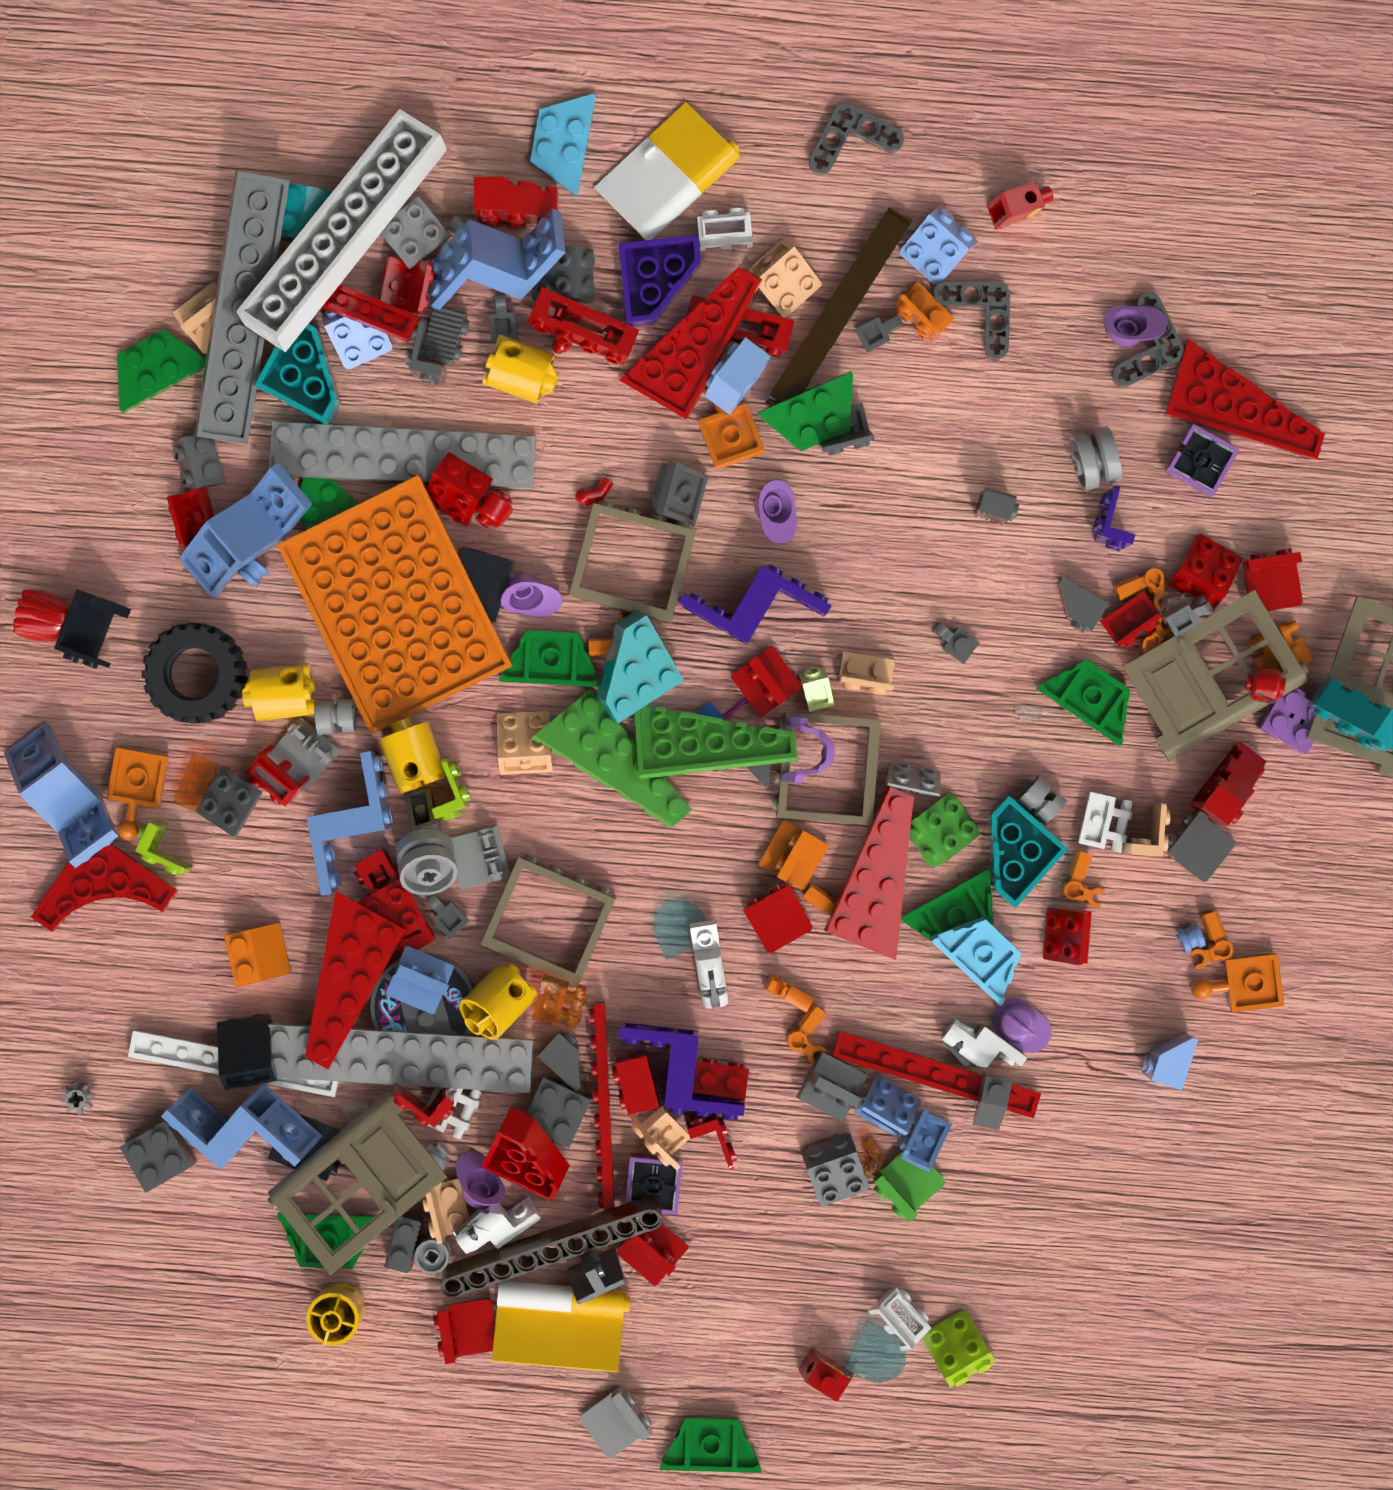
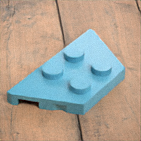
M595 94L539 109L530 162L539 170L549 175L555 182L569 190L574 196H578L596 100Z
M980 917L930 937V940L1000 1006L1004 1003V994L1008 983L1011 984L1014 975L1013 970L1019 962L1021 952L987 919Z

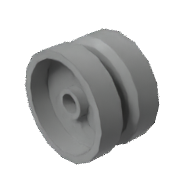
M1108 426L1094 429L1091 439L1085 432L1070 436L1069 443L1072 461L1078 481L1084 492L1098 488L1100 479L1106 485L1122 481V468L1118 449Z
M436 829L412 831L402 837L396 845L395 855L399 866V878L402 886L410 893L417 895L437 894L451 887L457 879L458 869L454 857L453 843L451 838L443 831Z

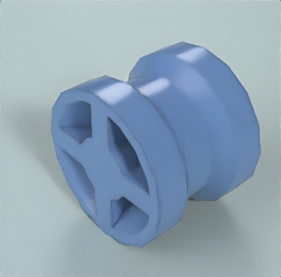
M256 559L237 571L241 577L255 588L260 584L259 580L262 576H267L270 572Z
M1196 922L1190 923L1189 927L1185 929L1178 928L1175 930L1177 939L1185 954L1190 953L1192 948L1197 946L1200 948L1206 946L1202 932Z

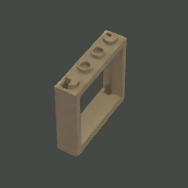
M600 500V504L593 503L569 596L630 613L638 609L649 618L672 623L696 530L691 529L692 524L677 521L676 525L667 523L666 517L655 514H651L650 518L640 516L641 511L626 507L625 511L615 509L616 504ZM599 514L686 537L666 610L580 587Z
M785 712V717H780L779 730L793 732V727L786 725L788 717L808 718V722L868 727L861 816L786 810L788 782L781 780L782 772H789L790 762L781 763V770L775 771L774 785L779 786V796H773L772 812H777V818L870 825L874 812L881 720Z
M528 854L525 855V858L519 856L481 945L578 986L616 897L612 896L613 891L599 885L595 889L588 886L589 880L574 875L572 879L563 875L565 870L550 864L549 868L539 864L541 860ZM523 868L605 903L576 971L494 936Z

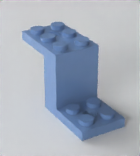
M551 209L545 217L540 219L538 225L530 233L526 234L524 240L469 219L462 228L456 231L455 236L449 243L442 247L441 252L434 259L430 260L434 270L433 280L428 287L430 306L440 310L467 279L523 299L565 253L561 212Z
M277 463L270 467L249 495L206 521L179 557V560L213 599L222 592L239 569L282 542L312 503L307 495L290 478V475Z
M47 722L40 725L4 752L19 795L58 832L68 861L75 868L88 861L92 855L103 847L110 845L118 837L101 793L63 756L54 731Z
M377 751L360 753L370 806L307 817L321 896L333 894L338 891V886H341L340 873L338 870H334L333 860L337 859L334 844L330 845L329 840L390 829V823H394L392 808H387L385 797H389L388 785L381 778L380 771H384L383 758L381 755H377Z
M264 1083L238 1108L229 1120L191 1087L161 1116L220 1170L249 1141L255 1132L293 1166H296L322 1137L318 1131Z

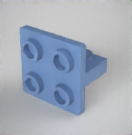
M406 946L386 990V995L427 1013L435 1014L442 995H445L449 985L447 983L454 966Z
M876 1074L869 1090L863 1097L864 1102L860 1109L856 1108L855 1113L900 1139L902 1135H907L910 1131L921 1100Z

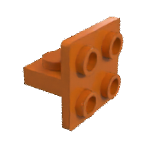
M783 820L762 856L759 866L783 881H787L795 887L804 890L829 846L788 821Z

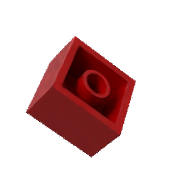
M648 1051L616 1058L612 1074L615 1084L620 1083L622 1090L618 1094L621 1109H627L628 1115L659 1108L660 1099Z

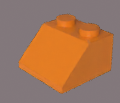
M280 922L224 935L235 987L292 973Z

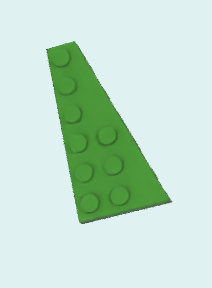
M591 690L531 738L551 748V752L559 757H565L574 763L576 768L607 788H613L622 794L621 797L627 801H633L642 807L644 812L669 828H672L692 811L664 776L640 779L638 774L637 744L619 723L608 716L600 700Z
M645 706L635 712L638 774L640 779L798 761L795 732L769 727L759 728L742 722L733 723L723 721L721 718L685 711L682 713L675 712L659 706L656 708Z

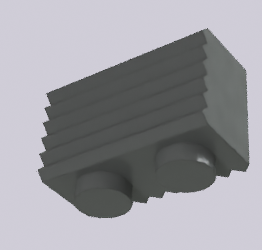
M442 307L440 310L433 308L421 353L423 359L454 366L455 360L460 361L463 352V346L459 345L461 336L467 335L470 320H466L467 315L465 312Z
M986 487L980 494L974 515L975 517L980 516L981 519H990L991 522H1000L1001 525L1007 521H1012L1015 519L1019 504L1015 503L1017 496Z
M405 1212L395 1221L384 1265L385 1268L404 1273L411 1271L421 1235L420 1232L422 1231L421 1228L425 1220L423 1216Z

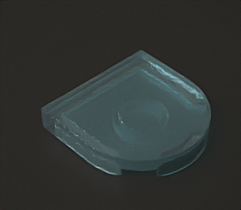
M673 899L664 903L656 912L653 929L666 960L692 949L693 943L689 924L706 921L702 910L692 901Z
M866 1320L844 1369L874 1383L889 1381L901 1373L906 1362L905 1351L899 1348L902 1341L897 1335L889 1334L883 1327Z

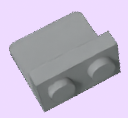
M621 1385L580 1416L581 1423L608 1458H613L639 1438L642 1441L646 1440L651 1436L652 1422L645 1412L641 1413L635 1406L637 1402L628 1390L625 1392Z

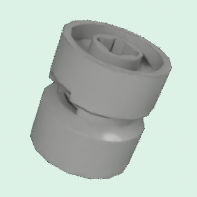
M341 699L337 700L336 704H333L331 700L316 701L315 724L317 734H334L335 730H338L340 733L356 732L354 700Z
M1039 775L1020 794L1017 801L1027 810L1033 809V816L1043 825H1046L1064 807L1067 800L1058 791H1051V785Z
M426 1236L420 1242L415 1252L417 1267L427 1274L441 1272L447 1266L452 1255L450 1241L445 1238L443 1243L437 1244L436 1237Z

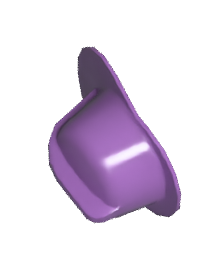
M1115 306L1105 313L1103 320L1108 331V337L1123 347H1132L1142 340L1158 338L1166 331L1168 324L1167 318L1162 311L1148 306Z
M769 481L763 486L756 497L754 509L757 517L760 519L762 531L766 537L775 543L781 544L791 540L797 530L794 492L784 481Z
M528 573L509 577L506 589L501 596V604L506 610L533 617L549 616L555 613L562 603L561 594L557 589L539 583L533 575Z
M1007 999L1001 1006L998 1005L995 1008L992 1020L994 1028L1002 1038L1025 1053H1035L1048 1045L1051 1038V1027L1048 1020L1026 1002L1019 999Z
M465 1152L459 1156L455 1165L457 1177L463 1187L462 1195L464 1200L470 1206L480 1208L481 1210L501 1202L505 1197V1187L498 1175L481 1168L486 1157L477 1152Z

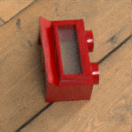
M270 744L258 754L245 773L250 776L252 784L262 787L270 794V799L274 803L282 804L286 807L297 797L311 778L306 775L299 782L287 773L292 767L290 761L283 760L277 765L268 757L275 748V746Z

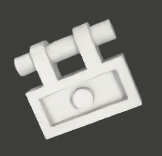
M1089 792L1077 843L1105 849L1106 840L1110 839L1113 840L1111 851L1121 853L1123 843H1126L1128 837L1125 834L1128 821L1132 820L1133 812H1131L1133 802L1122 800L1121 809L1114 808L1115 797ZM1112 816L1118 817L1115 833L1109 831Z
M434 1088L427 1104L428 1106L443 1088ZM449 1088L454 1092L453 1106L455 1107L457 1102L465 1106L460 1117L451 1114L447 1120L442 1118L434 1129L444 1133L449 1123L455 1126L452 1136L461 1139L464 1131H468L471 1123L469 1120L474 1109H478L482 1090H471L468 1096L462 1093L463 1089Z

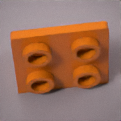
M919 282L905 295L902 293L895 304L898 308L896 310L897 314L906 322L910 320L916 326L915 332L923 340L928 338L932 342L955 320Z

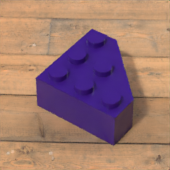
M698 235L619 243L627 324L632 327L654 325L701 267Z

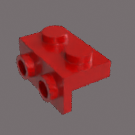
M200 487L179 495L167 496L168 509L172 516L175 536L180 547H188L206 521L214 517L207 487Z
M1143 591L1100 621V623L1118 647L1124 645L1125 648H1128L1139 640L1136 636L1144 629L1149 633L1160 625L1158 619L1162 615Z
M703 1058L702 1062L697 1061L693 1094L745 1102L749 1069L744 1068V1064L729 1062L728 1066L720 1065L718 1060Z

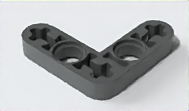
M842 103L835 108L810 157L809 167L815 175L824 176L828 174L849 134L888 153H895L901 149L904 135L901 130L851 104ZM845 110H848L850 112L849 117L852 119L845 120L842 129L847 131L844 133L840 128L831 125L834 123L838 126L841 119L838 113H844ZM870 121L876 126V131L872 135H866L862 132L861 125L864 122ZM882 127L885 129L883 135L891 137L892 134H895L897 136L896 141L899 143H893L892 146H888L886 138L881 136L880 141L875 139ZM829 133H837L841 141L839 145L832 147L826 143V136ZM822 146L827 152L835 154L832 156L828 153L825 161L828 166H822L821 169L816 168L817 163L814 160L821 159L824 150H820Z
M944 281L937 284L933 291V297L943 307L985 308L984 351L991 360L1002 359L1009 349V288L1000 282ZM943 287H946L948 292L956 293V287H961L959 293L960 302L955 301L957 296H949L947 301H944L943 297L938 295V292H941ZM972 287L978 291L979 297L976 301L970 302L965 299L964 291L967 288ZM983 288H987L986 293H994L996 288H998L1005 297H1002L999 302H996L995 297H986V302H982ZM995 314L1001 315L1004 318V326L999 329L993 328L990 324V317ZM989 332L993 334L1004 332V337L999 336V346H1003L1004 349L1000 350L998 355L994 354V350L989 348L995 342V335L990 337Z
M1154 292L1143 293L1137 299L1136 306H1142L1145 302L1144 298H1147L1148 301L1153 300L1155 304L1152 307L1162 311L1167 318V332L1151 340L1154 347L1120 363L1114 368L1112 380L1119 387H1128L1177 363L1183 357V344L1161 299ZM1169 335L1173 338L1168 341L1170 347L1178 349L1174 359L1171 355L1166 356L1165 354L1168 350L1166 342L1162 345L1159 343V341L1166 339ZM1145 356L1152 357L1155 361L1154 369L1150 371L1143 369L1141 359ZM1131 362H1135L1137 371L1128 376L1129 381L1126 382L1124 378L1119 379L1120 369L1123 368L1124 371H1128L1134 367Z

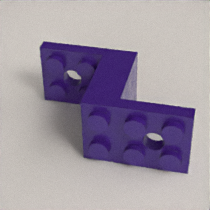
M769 564L768 568L762 565L731 620L726 618L728 613L714 606L711 610L704 605L705 600L692 592L690 596L684 594L679 601V606L746 645L778 591L823 617L827 615L832 605L827 603L829 598L817 591L811 594L804 590L806 585L799 580L792 578L789 581L782 577L783 571Z
M620 1023L618 1038H624L623 1043L639 1044V1041L642 1040L650 1041V1046L666 1047V1043L671 1044L664 1107L669 1108V1112L685 1114V1110L696 1111L695 1115L711 1117L712 1113L722 1114V1118L737 1120L738 1116H744L745 1102L693 1094L699 1031Z

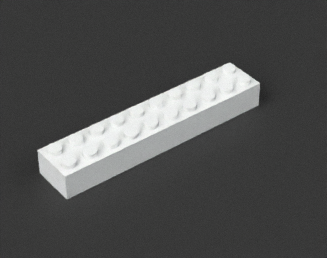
M399 109L236 311L244 325L286 352L447 151L441 134Z

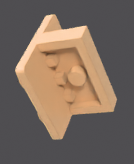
M215 282L210 283L173 312V315L181 324V328L192 338L203 354H207L217 284Z
M662 1106L644 1122L635 1114L629 1115L630 1119L634 1122L631 1128L641 1139L645 1137L643 1142L653 1154L658 1152L656 1156L666 1167L671 1164L678 1170L681 1166L672 1154L690 1139L688 1132Z

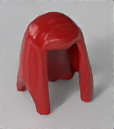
M23 590L21 593L22 598L18 600V607L15 610L16 618L13 622V633L29 640L57 642L71 603L43 590Z

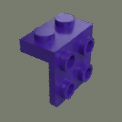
M1115 485L1101 496L1099 508L1103 510L1100 517L1095 519L1092 533L1096 534L1094 541L1104 543L1106 549L1120 552L1121 549H1126L1133 545L1135 534L1110 527L1120 492V486Z

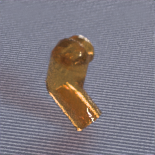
M870 1136L860 1143L869 1155L867 1164L863 1166L864 1174L867 1177L877 1176L881 1172L884 1158L882 1151Z

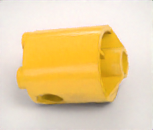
M500 334L495 345L497 351L495 354L491 353L488 358L486 368L490 370L486 371L482 384L538 404L542 396L553 393L556 387L559 373L553 368L555 354Z
M309 663L250 670L249 681L242 687L244 706L253 708L257 721L315 715V699H312V693H316L314 677L311 678Z
M410 717L390 724L393 734L379 739L396 788L400 790L401 794L422 787L421 781L424 784H428L447 777L429 722L413 726Z
M508 964L507 966L496 965L459 1003V1009L465 1019L467 1028L471 1032L490 1040H497L533 1003L537 992L532 985L526 983L520 976L519 969L513 964Z
M331 1283L325 1286L317 1294L307 1310L306 1324L309 1333L316 1341L324 1345L337 1346L346 1343L354 1336L365 1316L364 1296L349 1284Z

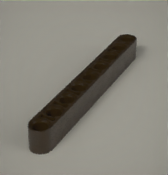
M891 206L888 208L765 402L766 405L771 406L805 391L905 234L912 219Z
M645 1196L508 1243L499 1249L494 1248L450 1263L443 1269L441 1291L447 1297H459L655 1230L661 1225L662 1221L661 1202L655 1196Z

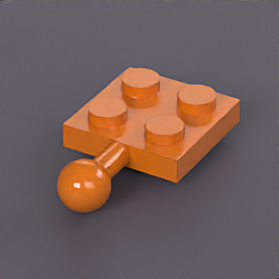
M707 385L704 389V395L706 394L709 388ZM747 403L736 406L730 415L714 404L717 414L698 420L715 470L765 453V448Z
M116 747L106 799L128 803L125 820L118 826V834L122 839L133 840L139 834V826L135 822L138 805L160 809L169 763L168 756Z
M1277 953L1224 960L1226 981L1210 983L1205 979H1198L1191 987L1193 996L1199 1000L1209 998L1212 993L1228 992L1230 1012L1232 1013L1284 1006Z

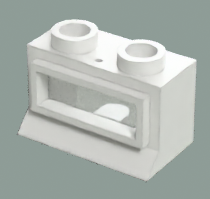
M744 208L729 209V214L718 215L717 210L702 212V216L697 217L700 252H705V248L710 247L731 249L732 245L747 244V248H752L750 212H744Z
M894 1288L888 1290L868 1312L871 1315L879 1314L887 1323L884 1326L886 1332L897 1334L903 1341L899 1346L902 1351L911 1350L931 1329L927 1323L929 1319L922 1310H916L910 1304L912 1299L906 1291Z

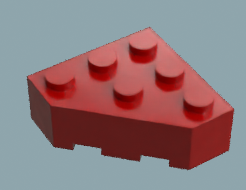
M474 177V211L479 223L494 229L500 228V224H511V228H526V224L538 225L540 219L545 217L551 209L559 211L557 187L546 186L545 190H541L537 183L518 181V185H513V182L505 177Z
M1236 742L1189 805L1195 810L1205 813L1209 817L1208 820L1213 824L1227 826L1230 823L1235 824L1243 815L1241 809L1254 793L1253 787L1264 773V766L1267 761L1244 743Z
M510 1107L481 1168L551 1202L554 1200L570 1167L569 1163L535 1118L530 1117L523 1110H516Z

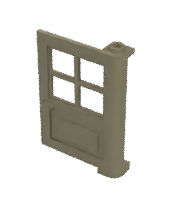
M1255 590L1198 622V626L1177 638L1174 636L1123 666L1163 734L1156 741L1168 762L1270 704L1253 701L1250 697V691L1228 703L1213 678V675L1235 662L1239 663L1246 677L1248 674L1252 675L1242 658L1266 644L1269 645L1283 669L1281 674L1282 677L1286 678L1284 695L1308 682L1307 676L1310 673L1303 661L1298 663ZM1249 612L1264 640L1239 654L1223 626ZM1219 630L1235 657L1209 671L1194 643Z
M1356 596L1328 678H1334L1343 684L1342 689L1346 687L1352 690L1355 689L1372 699L1371 704L1373 705L1378 703L1393 709V693L1381 689L1390 662H1393V635L1386 654L1357 644L1367 617L1393 626V608ZM1355 649L1384 659L1375 686L1346 676ZM1314 715L1307 735L1308 739L1377 763L1376 773L1393 779V751L1386 750L1382 752L1378 750L1376 752L1372 749L1368 751L1356 743L1358 738L1350 734L1346 736L1334 728L1336 723L1330 719L1324 721Z
M392 1089L385 1092L268 1191L270 1197L267 1200L276 1211H281L330 1275L448 1177L399 1116L405 1110L393 1102ZM340 1157L359 1182L337 1200L318 1175ZM314 1180L331 1201L332 1205L310 1222L292 1197ZM363 1186L382 1211L360 1229L341 1204ZM337 1209L355 1234L333 1251L316 1230L315 1226Z

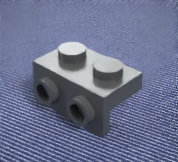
M191 435L181 437L173 443V457L179 463L181 483L186 487L187 492L200 487L221 485L225 482L213 439Z

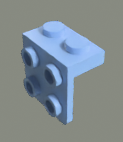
M937 207L927 216L901 248L900 255L929 281L937 285L943 282L963 256L978 241L968 228L961 227L954 221V217L950 212Z
M328 310L321 314L327 333L346 369L354 368L392 350V344L387 334Z

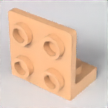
M784 239L780 240L748 269L749 272L763 279L759 289L783 318L791 314L822 286L821 281L797 249Z
M843 651L838 683L843 684V689L860 691V687L869 688V693L886 695V691L893 690L894 685H891L895 660Z
M549 711L499 713L497 715V758L500 775L553 772L551 748L531 739L550 723Z
M1153 803L1150 839L1131 838V843H1123V853L1163 857V851L1168 849V836L1165 835V825L1170 823V809H1167V803Z
M458 1178L442 1181L422 1198L425 1212L430 1211L431 1222L428 1223L430 1235L432 1238L436 1237L437 1244L443 1243L447 1235L453 1234L452 1230L470 1218L467 1202L462 1195L463 1187Z

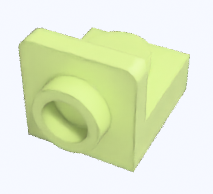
M812 667L799 674L809 712L835 705L824 667Z

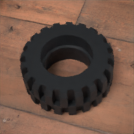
M195 622L183 625L178 624L172 626V629L169 631H163L158 635L159 639L156 642L152 641L148 647L151 650L143 659V663H146L145 670H141L142 678H145L146 685L143 687L145 693L150 695V702L153 706L158 707L161 710L160 712L166 717H171L175 721L192 724L208 723L212 720L220 719L225 716L226 712L232 711L237 706L235 704L237 700L242 698V687L244 684H247L248 676H245V669H248L247 662L243 660L242 654L244 653L235 644V640L217 627ZM197 648L205 650L215 658L218 664L219 677L217 684L212 692L201 698H189L182 695L176 690L172 681L171 673L174 661L182 652L188 649Z

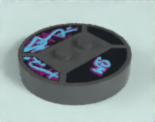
M423 952L454 966L447 983L449 985L445 995H442L435 1014L427 1013L386 995V990L399 960L391 964L382 973L371 996L370 1009L375 1029L463 1035L470 1033L465 1024V1019L460 1012L459 1003L475 987L466 971L455 961L440 954Z

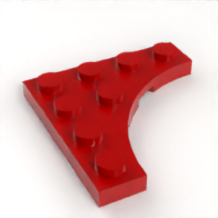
M111 843L100 849L88 861L83 862L76 868L68 862L31 915V918L49 931L54 932L77 909L98 900L111 898L136 900L164 912L178 892V889Z

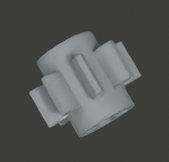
M79 1081L73 1083V1090L70 1087L63 1089L67 1095L61 1102L68 1105L67 1112L77 1109L78 1115H81L84 1112L83 1106L88 1109L93 1107L90 1100L96 1094L90 1093L88 1090L90 1087L89 1083L80 1087ZM74 1095L83 1096V1100L81 1102L74 1100Z
M430 1143L426 1147V1150L443 1170L450 1161L446 1156L449 1150L441 1143L436 1147Z

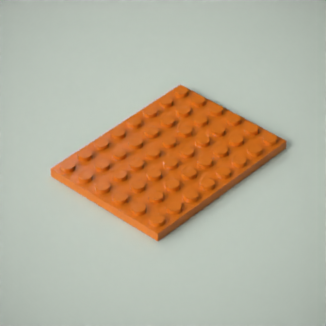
M420 475L277 545L371 735L390 726L394 722L405 719L513 666Z

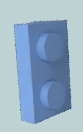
M925 1106L922 1114L916 1113L912 1123V1127L915 1129L911 1136H905L900 1149L904 1150L901 1157L902 1160L930 1173L952 1124L930 1114V1108Z

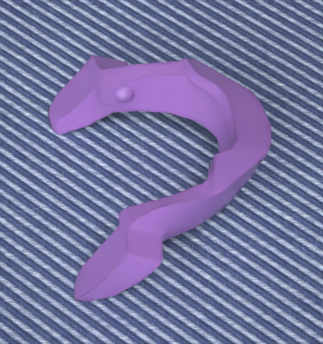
M788 717L786 719L787 726L798 728L799 731L804 733L810 732L823 745L821 750L822 759L816 766L807 770L799 769L793 772H782V781L801 784L804 776L820 774L832 764L835 756V746L824 731L808 725V718Z

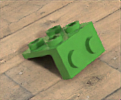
M948 793L923 813L911 819L909 839L920 851L924 861L933 869L948 861L980 835V830L953 793Z
M903 1150L873 1177L876 1184L874 1190L883 1200L887 1197L894 1204L891 1209L901 1220L906 1217L911 1222L918 1215L916 1210L944 1186L945 1180L933 1166L929 1173L902 1160Z

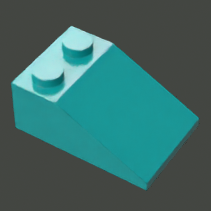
M289 183L280 241L293 242L332 191Z

